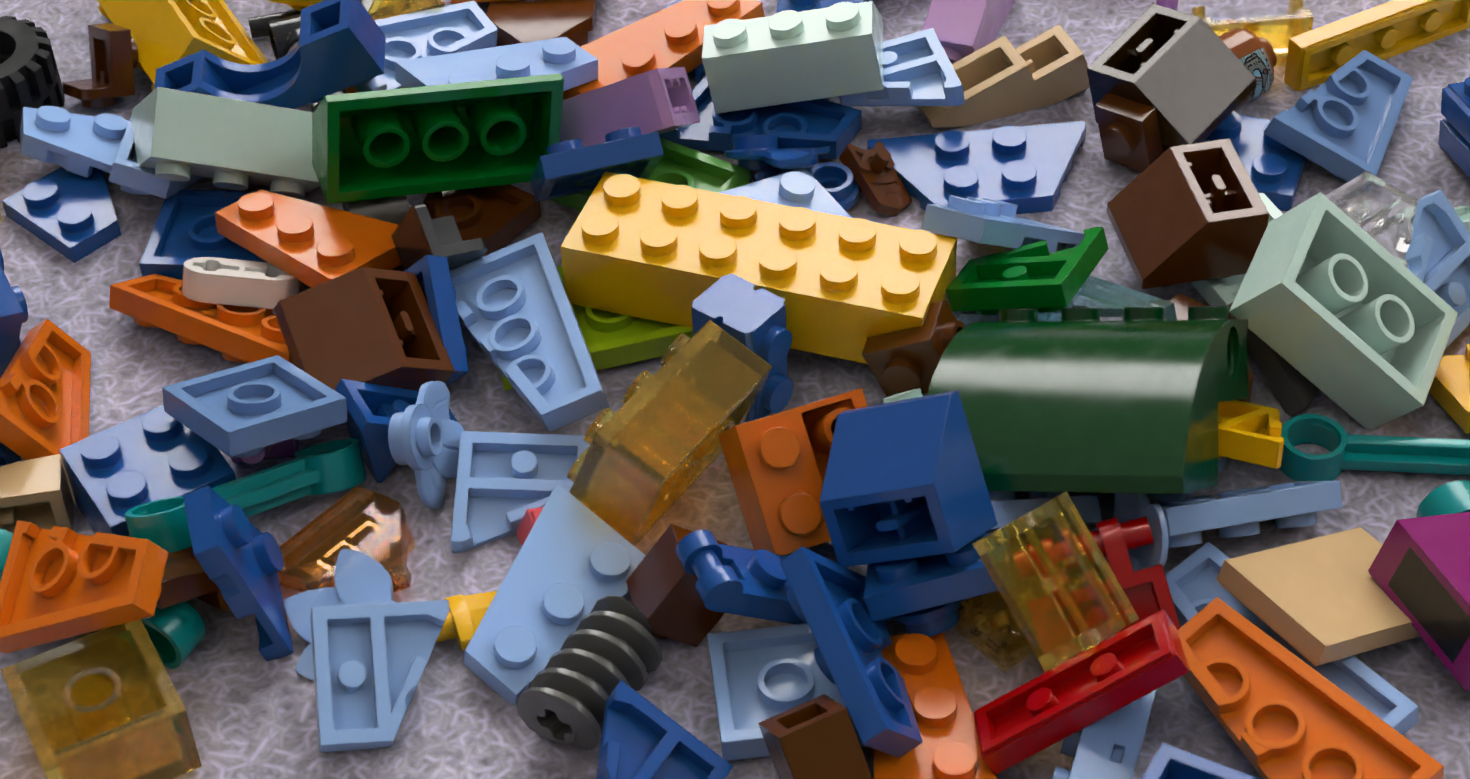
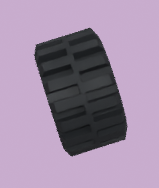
M13 16L0 17V148L8 147V141L17 139L20 143V124L23 107L37 109L42 106L62 107L65 102L53 49L46 31L42 27H35V23L27 19L17 20Z

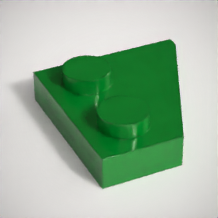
M1093 227L1083 230L1085 237L1078 246L1054 253H1049L1047 242L1043 240L1021 246L1009 252H998L969 260L946 289L952 312L977 311L981 315H994L999 313V309L1034 308L1038 309L1039 313H1049L1067 307L1109 249L1104 228Z

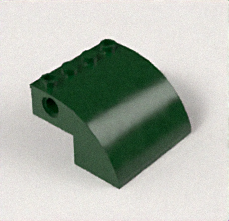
M1228 306L1188 307V320H1164V307H1124V320L1100 321V308H1061V321H1038V309H999V322L969 324L955 334L939 360L932 376L927 396L959 391L988 491L1186 494L1218 485V402L1248 398V319H1229Z

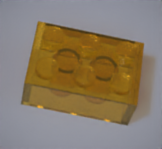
M711 320L691 338L684 333L679 335L663 355L660 361L662 367L654 375L647 370L643 371L625 393L622 400L624 405L616 413L609 408L601 412L591 424L583 439L590 447L579 456L568 472L567 478L573 482L570 493L634 546L721 455L723 450L718 435L736 425L744 423L773 367Z

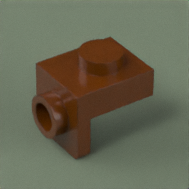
M111 23L88 25L92 79L63 82V94L82 100L83 107L102 108L116 105L115 97L135 95L133 69L138 64L137 45L133 37H131L130 29Z
M1109 92L1095 105L1102 148L1106 160L1143 172L1169 148L1162 145L1156 108Z
M945 300L932 302L923 326L867 337L862 356L887 397L921 388V392L924 394L928 392L932 376L944 350L955 334L966 326L962 321H957Z

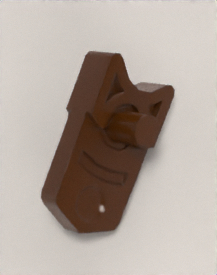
M878 141L870 150L860 149L850 143L847 144L839 156V160L852 171L853 181L857 182L859 192L864 193L872 208L878 213L897 216L904 211L912 202V198L893 168L895 163L884 144Z

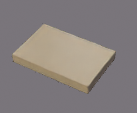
M1361 527L1226 559L1216 579L1222 587L1314 666L1420 636L1411 625L1412 621L1391 601L1368 573L1383 544Z

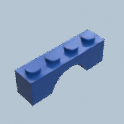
M324 0L301 10L299 43L284 57L264 64L248 65L226 61L206 50H201L156 69L154 90L157 87L296 109L306 104L317 103L326 95L334 94L356 84H365L374 77L384 74L386 36L359 0Z

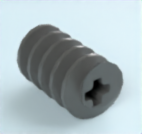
M606 596L599 599L591 613L584 616L576 632L566 638L561 650L552 655L545 670L539 672L534 677L529 689L520 694L516 704L518 715L532 731L548 741L570 744L582 750L596 748L602 736L601 731L603 729L606 700L618 683L622 680L633 690H641L648 679L647 673L656 671L663 660L661 648L652 636L651 625L646 616L635 605L622 597Z

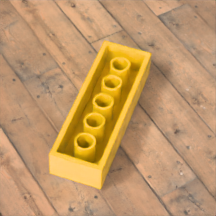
M605 171L561 244L560 250L564 286L571 304L693 328L692 301L722 276L733 273L755 284V290L763 288L785 299L786 329L792 334L790 349L867 364L862 356L867 337L923 326L932 302L945 300L950 307L946 289L956 277L957 238L930 233L925 230H914L871 222L862 218L839 216L809 210L804 207L786 206L754 200L745 196H733L696 189L687 185L669 184L638 178L628 174H616Z

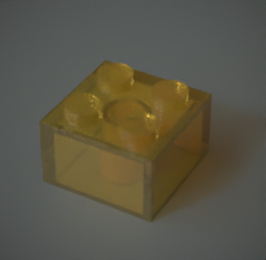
M141 619L105 628L1 669L18 721L43 779H173L202 767L186 709Z

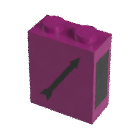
M1470 512L1396 520L1370 566L1368 573L1391 601L1412 621L1411 625L1464 690L1468 692L1470 691Z

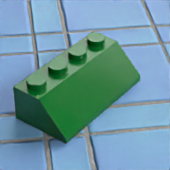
M561 73L324 96L312 115V165L327 204L531 182L530 179L539 157L548 155L546 149L548 146L560 142L564 79Z

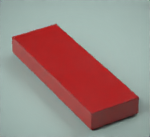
M1162 610L975 710L973 713L981 757L991 771L996 775L1189 673L1177 628L1166 612Z

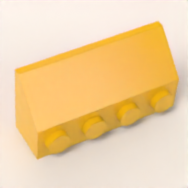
M97 0L99 2L98 10L102 15L111 20L114 25L131 30V37L135 40L138 49L137 67L147 73L153 82L151 85L153 91L156 69L201 50H206L221 59L238 64L254 65L269 62L223 0Z

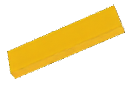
M1392 0L1289 38L1284 82L1293 90L1301 92L1325 83L1332 73L1363 50L1382 60H1386L1470 28V0Z

